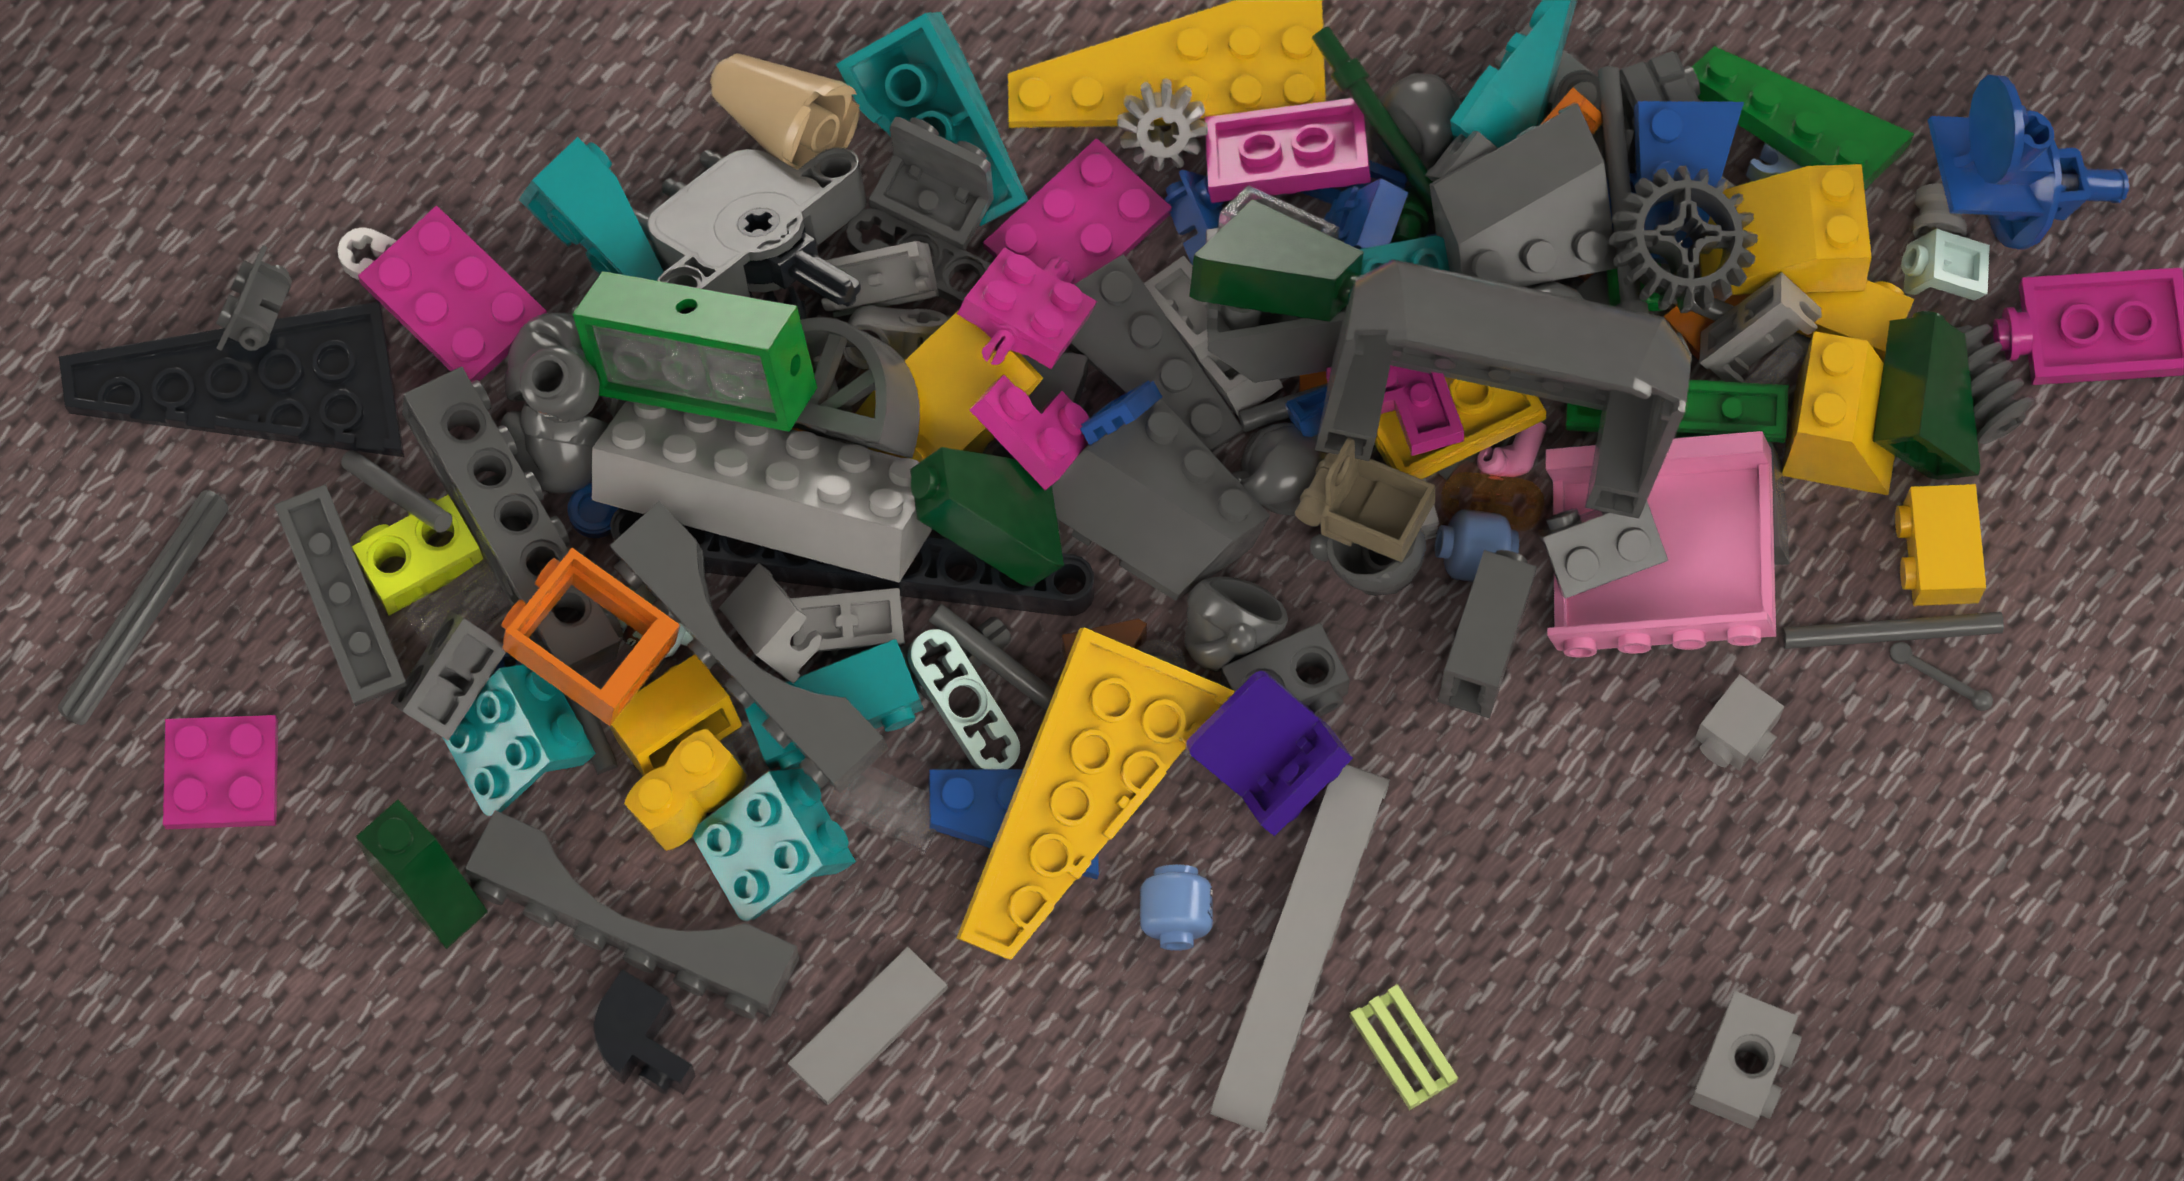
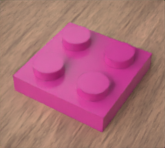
M276 715L165 719L163 826L165 829L276 826L278 719Z

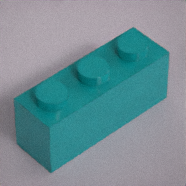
M896 639L803 675L794 684L790 681L785 682L788 685L816 694L846 698L875 729L883 726L886 732L911 724L916 720L914 714L924 710ZM755 703L747 709L744 708L764 761L771 770L779 766L781 770L801 768L799 763L806 757L792 742L783 749L761 725L768 718L766 714Z

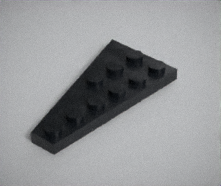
M379 301L276 319L268 343L254 351L245 349L240 342L229 337L222 351L217 349L225 328L58 356L64 403L69 414L405 458L384 318Z

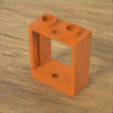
M571 548L561 562L556 558H552L543 568L535 581V585L539 589L529 602L526 603L520 599L510 609L501 624L506 629L502 649L604 723L611 726L675 645L680 624L578 551ZM571 585L643 635L602 689L596 687L529 639Z

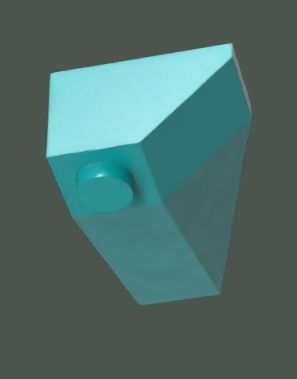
M1542 0L1529 22V27L1532 30L1527 36L1518 32L1513 35L1506 45V53L1501 61L1500 69L1497 70L1489 65L1451 118L1453 141L1460 134L1467 138L1472 131H1478L1497 148H1500L1516 139L1517 134L1532 126L1537 127L1544 121L1577 0Z
M941 12L924 13L836 63L846 84L856 91L857 94H852L856 103L860 105V111L873 123H877L890 137V126L895 117H900L907 121L911 118H918L932 125L938 131V136L955 144L958 141L969 142L986 154V159L991 164L994 199L979 224L980 226L993 221L1028 201L969 64Z
M577 137L530 182L518 200L566 246L569 247L572 243L576 245L580 243L586 248L585 254L591 263V268L599 275L602 271L657 281L663 270L616 175L609 169L612 166V162L596 144L589 142L585 145Z

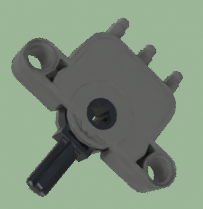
M846 148L827 149L816 155L798 170L771 154L758 149H744L727 156L714 153L711 150H705L700 155V163L708 169L688 185L671 178L665 180L661 186L662 192L669 196V199L658 206L651 215L632 207L646 238L652 241L655 256L663 270L657 281L750 297V292H770L782 288L786 289L798 281L837 305L843 304L846 307L856 302V295L861 290V285L857 279L818 257L816 247L865 208L867 199L857 154L852 150Z

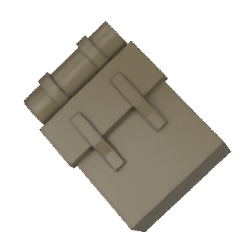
M1347 438L1338 455L1327 453L1325 459L1319 462L1315 470L1316 475L1310 486L1304 489L1300 496V503L1295 511V515L1307 525L1318 526L1321 524V535L1350 547L1353 543H1356L1402 563L1435 503V485L1372 459L1369 461L1355 459V441L1352 438Z

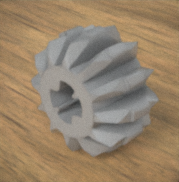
M1167 78L1161 82V92L1156 93L1153 92L1152 86L1148 82H1144L1140 86L1143 100L1127 95L1124 99V106L1129 112L1117 116L1118 127L1126 131L1120 137L1122 148H1135L1133 159L1137 164L1145 162L1150 155L1153 156L1154 170L1158 172L1164 167V158L1169 157L1172 158L1173 164L1177 168H1181L1184 165L1182 150L1198 155L1201 147L1196 137H1202L1208 133L1207 123L1199 119L1205 113L1204 105L1201 101L1190 102L1192 91L1188 86L1180 88L1173 95L1171 80ZM1162 117L1166 124H1171V130L1162 132L1159 126H1154V120Z

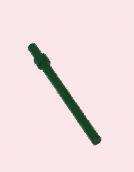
M1329 26L1321 29L1313 35L1312 40L1333 69L1332 79L1343 94L1349 93L1434 217L1430 184L1433 181L1425 176L1428 170L1366 81L1369 74L1358 58L1351 59Z

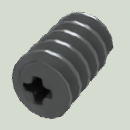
M1984 324L1977 327L1966 325L1957 329L1966 336L1976 430L1981 429L1977 439L1979 444H1987L2016 429L2026 418L2024 413L2034 404L2035 400L2032 396L2017 400L2013 396L2024 385L2022 378L2004 381L2003 376L2013 367V363L2011 360H2006L1994 364L1992 359L2002 349L2001 343L1994 342L1983 345L1981 342L1991 332L1992 328L1990 325Z

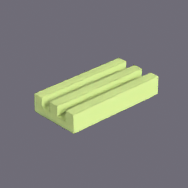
M1398 984L1388 989V992L1383 996L1379 997L1378 995L1370 1000L1369 1004L1363 1008L1359 1007L1350 1012V1019L1409 1110L1457 1082L1458 1076ZM1389 1005H1395L1441 1077L1436 1081L1432 1079L1386 1008ZM1374 1014L1423 1087L1416 1093L1368 1021V1018Z

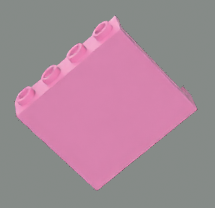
M1763 431L1673 439L1647 499L1668 561L1566 599L1561 594L1554 574V627L1547 628V636L1558 651H1564V654L1569 657H1590L1595 655L1598 649L1618 648L1623 653L1639 654L1650 651L1653 645L1673 644V647L1678 649L1694 650L1703 648L1708 641L1727 640L1732 645L1749 646L1758 644L1763 637H1776L1772 453ZM1596 445L1546 449V471L1553 481V515L1570 509H1578L1579 515L1594 510L1585 508Z

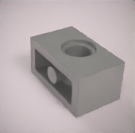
M1734 991L1689 1104L1750 1129L1754 1128L1760 1115L1770 1119L1782 1087L1772 1084L1779 1065L1790 1068L1802 1039L1801 1036L1792 1033L1798 1016ZM1740 1052L1755 1054L1762 1062L1763 1071L1757 1074H1748L1741 1071L1736 1065L1735 1055Z

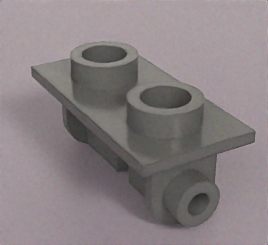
M262 245L253 264L243 260L231 286V290L240 293L239 297L236 298L228 295L216 321L217 325L225 328L217 346V349L221 351L228 337L240 342L242 347L251 351L265 346L269 341L270 333L286 294L291 288L292 281L286 268L280 265L272 266L262 261L267 249L265 245Z

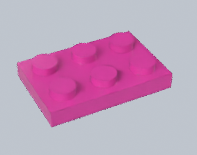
M1353 98L1204 117L1208 126V133L1205 136L1208 188L1211 203L1371 183L1365 116Z
M1096 138L983 242V247L994 258L1005 247L1015 254L1029 258L1041 269L1046 267L1052 257L1060 256L1062 258L1056 269L1066 259L1070 265V271L1062 281L1074 285L1122 254L1126 256L1170 215L1172 207Z
M437 205L358 275L360 284L450 371L462 366L471 382L475 380L481 381L508 356L511 344L523 325L530 319L547 313L527 291Z
M2182 267L2022 277L2018 285L2022 312L2029 313L2033 333L2032 351L2028 355L2032 385L2184 376V278Z

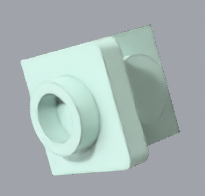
M1937 228L1914 240L1906 246L1902 257L1901 267L1905 274L1904 293L1917 295L1932 287L1974 301L1987 295L1989 245Z

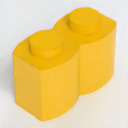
M706 728L689 735L681 741L669 756L666 766L652 770L643 776L632 787L624 804L661 847L668 851L687 842L693 836L698 824L705 820L707 813L717 811L738 795L745 785L748 776L733 755Z

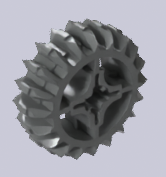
M1686 165L1679 166L1675 170L1673 178L1664 168L1654 174L1653 182L1646 178L1640 179L1635 184L1637 194L1628 192L1620 201L1626 211H1618L1612 218V223L1622 231L1612 234L1609 239L1610 245L1625 249L1613 259L1614 266L1623 267L1629 265L1631 271L1624 277V285L1629 286L1639 280L1645 286L1639 293L1640 300L1646 301L1655 292L1659 294L1658 307L1660 310H1666L1674 298H1676L1677 306L1681 313H1688L1693 307L1694 300L1702 310H1708L1714 304V296L1721 301H1725L1732 295L1731 285L1739 287L1745 282L1747 276L1742 268H1749L1755 262V255L1745 248L1753 246L1758 241V235L1743 230L1744 227L1754 220V214L1750 212L1738 214L1736 208L1743 202V194L1738 193L1728 199L1722 193L1728 186L1727 179L1722 178L1714 186L1709 185L1708 169H1701L1693 180H1691ZM1673 201V211L1669 214L1668 224L1658 225L1654 230H1644L1649 210L1658 204ZM1697 207L1704 210L1716 225L1704 222L1698 215ZM1679 230L1687 233L1685 238L1690 236L1693 244L1688 249L1680 246L1682 241L1677 243L1674 235ZM1713 249H1723L1722 258L1716 272L1705 277L1694 278V269L1699 265V255L1709 254ZM1650 254H1657L1665 258L1669 264L1670 273L1661 268Z

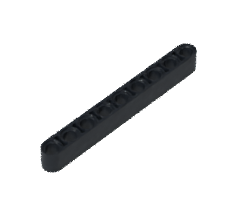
M619 508L613 514L610 522L613 542L644 514ZM683 525L689 533H698L704 537V541L699 546L704 552L705 573L746 578L756 565L760 563L773 575L772 577L777 582L860 592L899 588L900 596L1060 616H1077L1085 612L1092 604L1094 598V572L1085 559L1073 554L1062 553L1064 566L1035 585L1011 588L1001 581L1006 574L949 539L927 537L914 560L921 564L920 569L911 575H904L900 582H895L809 558L802 562H793L785 557L786 552L758 545V548L753 553L741 556L731 551L733 545L740 540ZM957 565H966L975 571L971 579L962 582L952 580L947 576V573ZM1065 578L1077 579L1084 585L1080 592L1072 595L1061 593L1055 586Z

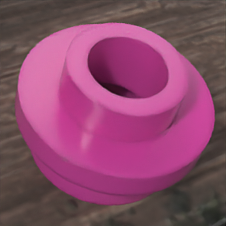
M2014 307L2004 308L2002 319H1994L1993 341L2001 343L2002 349L2000 351H2005L2006 360L2017 361L2019 355H2030L2032 351L2033 333L2030 315L2028 312H2017Z

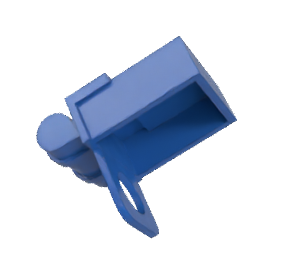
M1382 178L1361 189L1352 186L1340 192L1338 199L1333 201L1330 211L1325 214L1323 219L1324 227L1322 232L1357 249L1389 244L1408 192Z

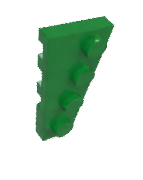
M1715 46L1692 66L1700 85L1698 99L1704 102H1744L1738 125L1801 167L1862 164L1864 190L1902 155L1911 144L1915 134Z

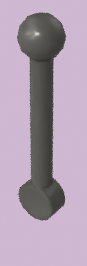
M1897 642L1891 647L1890 658L1893 662L1897 664L1906 663L1970 699L1976 710L1985 711L1992 706L1993 697L1987 690L1976 691L1912 655V650L1907 643Z

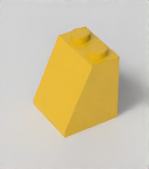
M1817 331L1813 332L1797 376L1782 466L1783 476L1889 495L1895 455L1873 441L1884 363L1869 341Z

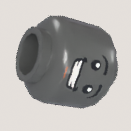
M549 346L538 350L526 361L520 377V389L526 403L532 410L555 423H572L583 419L593 409L599 398L600 383L596 370L586 359L566 347Z

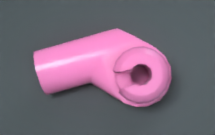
M1539 422L1517 433L1511 445L1501 448L1497 447L1494 450L1490 446L1480 451L1477 456V466L1482 476L1493 482H1503L1528 473L1533 467L1547 426Z

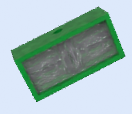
M602 271L573 312V318L585 358L596 370L600 383L599 396L790 432L818 388L798 308L795 305Z

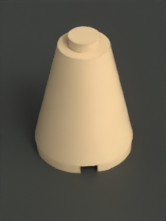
M734 54L728 59H723L712 72L713 98L769 154L797 170L827 149L833 147L847 148L854 135L859 120L860 105L852 101L851 94H857L854 88L844 82L743 54Z

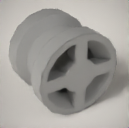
M1942 183L1925 185L1916 190L1915 205L1919 209V216L1914 219L1912 232L1916 238H1920L1936 228L1966 237L1967 223L1962 218V214H1950Z

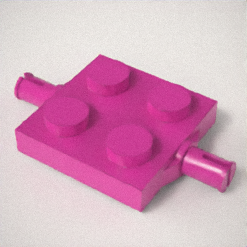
M1005 247L998 254L964 298L957 315L981 328L991 338L982 349V356L985 361L988 362L996 351L991 364H1001L1007 353L1012 350L1031 357L1049 369L1053 368L1088 320L1097 303L1096 300L1082 293L1075 285L1062 281L1070 271V265L1066 259L1056 269L1062 257L1054 256L1048 261L1046 267L1041 269L1029 258L1015 254Z

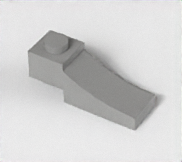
M1182 256L1146 281L1144 285L1219 395L1238 416L1239 411L1257 406L1283 388L1279 379L1254 383L1208 351L1207 302L1197 301L1189 297L1193 265L1185 256Z

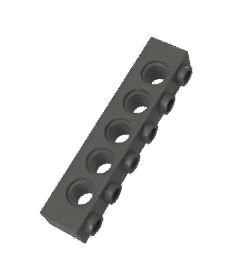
M461 366L404 393L402 415L513 607L520 599L528 603L539 589L535 585L537 576L530 573L527 567L534 562L548 563L552 558H556L561 562L569 552L566 546L570 545V540L560 519L556 515L549 518L540 501L544 499L535 475L530 470L523 472L514 455L517 454V447L509 430L504 425L497 427L488 410L491 409V403L483 385L478 380L471 382ZM457 426H466L471 428L476 433V436L469 440H459L454 438L449 431ZM483 471H492L497 473L503 481L497 485L487 486L477 481L475 476ZM510 516H517L524 519L529 527L522 531H510L502 525L501 521ZM571 585L530 638L583 676L617 659L620 645L619 638L623 636V632L615 615L605 608L602 609L598 603ZM568 607L576 610L582 619L576 623L567 624L559 621L555 617L554 612L560 608Z

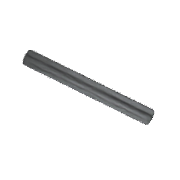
M204 490L200 493L59 703L58 710L67 720L81 726L86 724L227 513L228 505L221 496L209 490Z

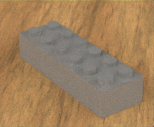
M626 401L592 448V501L645 514L660 501L682 525L895 582L901 581L932 531L930 527L917 520L915 500L911 491L910 469L918 464V461L869 450L861 445H850L823 438L807 431L791 429L788 432Z

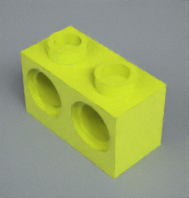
M449 494L439 500L436 498L429 499L452 516V524L446 531L454 533V536L448 544L441 547L427 544L431 535L437 531L408 513L407 517L391 526L381 524L373 527L362 535L359 543L352 546L359 565L389 616L485 564L478 544ZM398 556L406 559L402 568L396 572L384 573L379 570L382 562L389 557Z

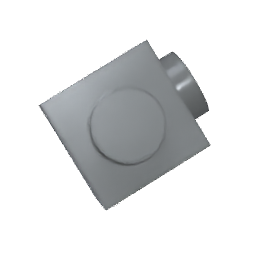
M1739 674L1702 721L1695 739L1702 743L1700 746L1701 752L1714 764L1724 768L1731 764L1740 771L1749 758L1758 764L1773 746L1777 736L1770 731L1779 721L1785 706Z

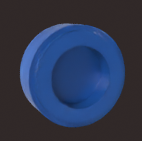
M592 483L575 491L571 495L567 507L569 520L573 528L581 535L589 538H601L611 534L610 522L613 514L619 509L615 506L592 501Z

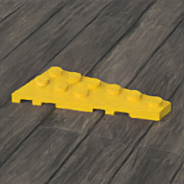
M1234 0L1008 73L1009 128L1118 126L1117 116L1129 112L1124 106L1125 97L1131 95L1143 100L1140 86L1144 82H1148L1152 86L1154 93L1161 92V82L1166 78L1171 80L1173 95L1184 86L1191 88L1192 96L1190 102L1201 101L1204 105L1205 113L1199 118L1204 122V117L1325 102L1324 56L1312 40L1313 35L1323 29L1322 0ZM1162 117L1154 120V126L1171 125L1166 124Z
M1085 627L1080 628L956 939L1011 960L1051 913L1054 905L1073 882L1079 879L1092 864L1091 861L1108 840H1111L1167 774L1166 771L1186 748L1187 740L1235 691Z

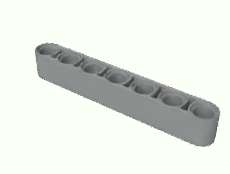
M1346 765L1340 775L1328 784L1211 1108V1115L1262 1133L1265 1132L1273 1103L1275 1104L1281 1089L1291 1052L1295 1050L1305 1022L1304 1017L1309 1002L1313 1000L1323 972L1322 967L1328 949L1330 950L1342 919L1340 917L1346 899L1350 897L1360 869L1359 864L1364 849H1367L1378 819L1377 814L1382 799H1385L1390 779Z

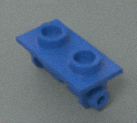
M1182 169L1178 172L1182 181L1172 183L1165 189L1168 195L1165 201L1172 207L1170 215L1178 234L1185 235L1195 228L1198 232L1197 235L1183 243L1189 260L1193 265L1194 254L1206 244V230L1224 227L1229 221L1222 207L1224 201L1211 203L1208 176Z

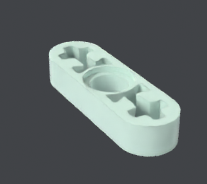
M932 629L920 634L909 647V666L969 761L976 769H1009L1019 757L1020 742L1018 736L960 645L951 634L943 630ZM927 641L933 647L943 644L947 649L948 653L944 655L942 662L949 674L957 666L960 667L964 676L954 678L948 682L941 691L934 684V681L941 680L944 677L935 664H930L926 667L920 659L926 653L923 643ZM959 686L969 687L977 694L979 707L973 716L963 718L951 711L949 695L954 688ZM987 713L990 714L994 722L985 725L984 729L993 740L1002 737L1007 744V747L1001 751L1005 759L1001 763L994 757L985 760L981 756L980 750L986 746V743L979 731L974 732L969 738L963 729L978 723Z

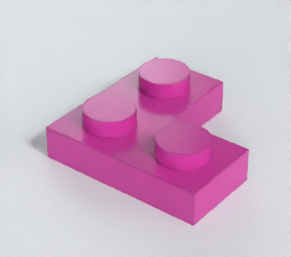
M1390 365L1381 414L1393 410L1396 411L1411 456L1463 442L1464 429L1443 373L1431 372L1429 374ZM1331 367L1326 368L1327 382H1329Z
M1003 375L985 391L970 409L973 415L1044 490L1049 488L1063 475L1088 444L1080 428L1082 427L1081 424L1089 419V416L1081 406L1073 403L1063 391L1053 397L1039 412L1031 403L1028 395Z

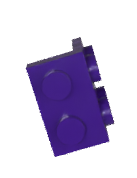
M1264 671L1254 673L1186 743V748L1191 756L1241 796L1259 824L1273 836L1289 822L1296 819L1303 808L1327 784L1334 781L1340 775L1342 769L1353 759L1327 723Z

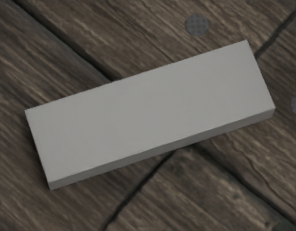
M907 947L788 1062V1067L821 1100L829 1105L948 989L947 984Z

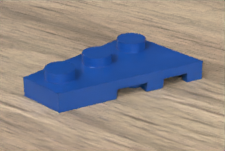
M1638 101L1634 106L1637 182L1642 178L1653 182L1654 174L1664 168L1673 178L1675 170L1679 166L1686 165L1691 180L1695 178L1701 169H1708V184L1714 186L1722 178L1744 102ZM1673 201L1664 202L1652 207L1646 216L1644 230H1654L1658 225L1668 224L1669 214L1673 211ZM1697 207L1698 215L1708 224L1710 216L1704 210ZM1679 230L1674 235L1677 243L1682 241L1680 246L1688 249L1693 244L1690 236L1685 238L1687 233ZM1650 254L1656 263L1668 264L1662 256Z
M1023 769L929 770V829L992 849ZM1098 854L1093 858L1092 864L1082 876L1098 879Z

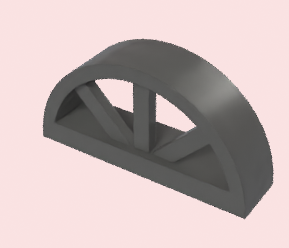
M826 317L802 319L801 324L810 359L820 354L822 356L815 373L818 388L792 428L912 458L919 433L920 405L914 378L903 358L888 344L846 322ZM845 347H857L865 357L870 369L828 398ZM875 390L876 406L874 418L846 411Z
M326 484L274 504L355 707L408 686Z

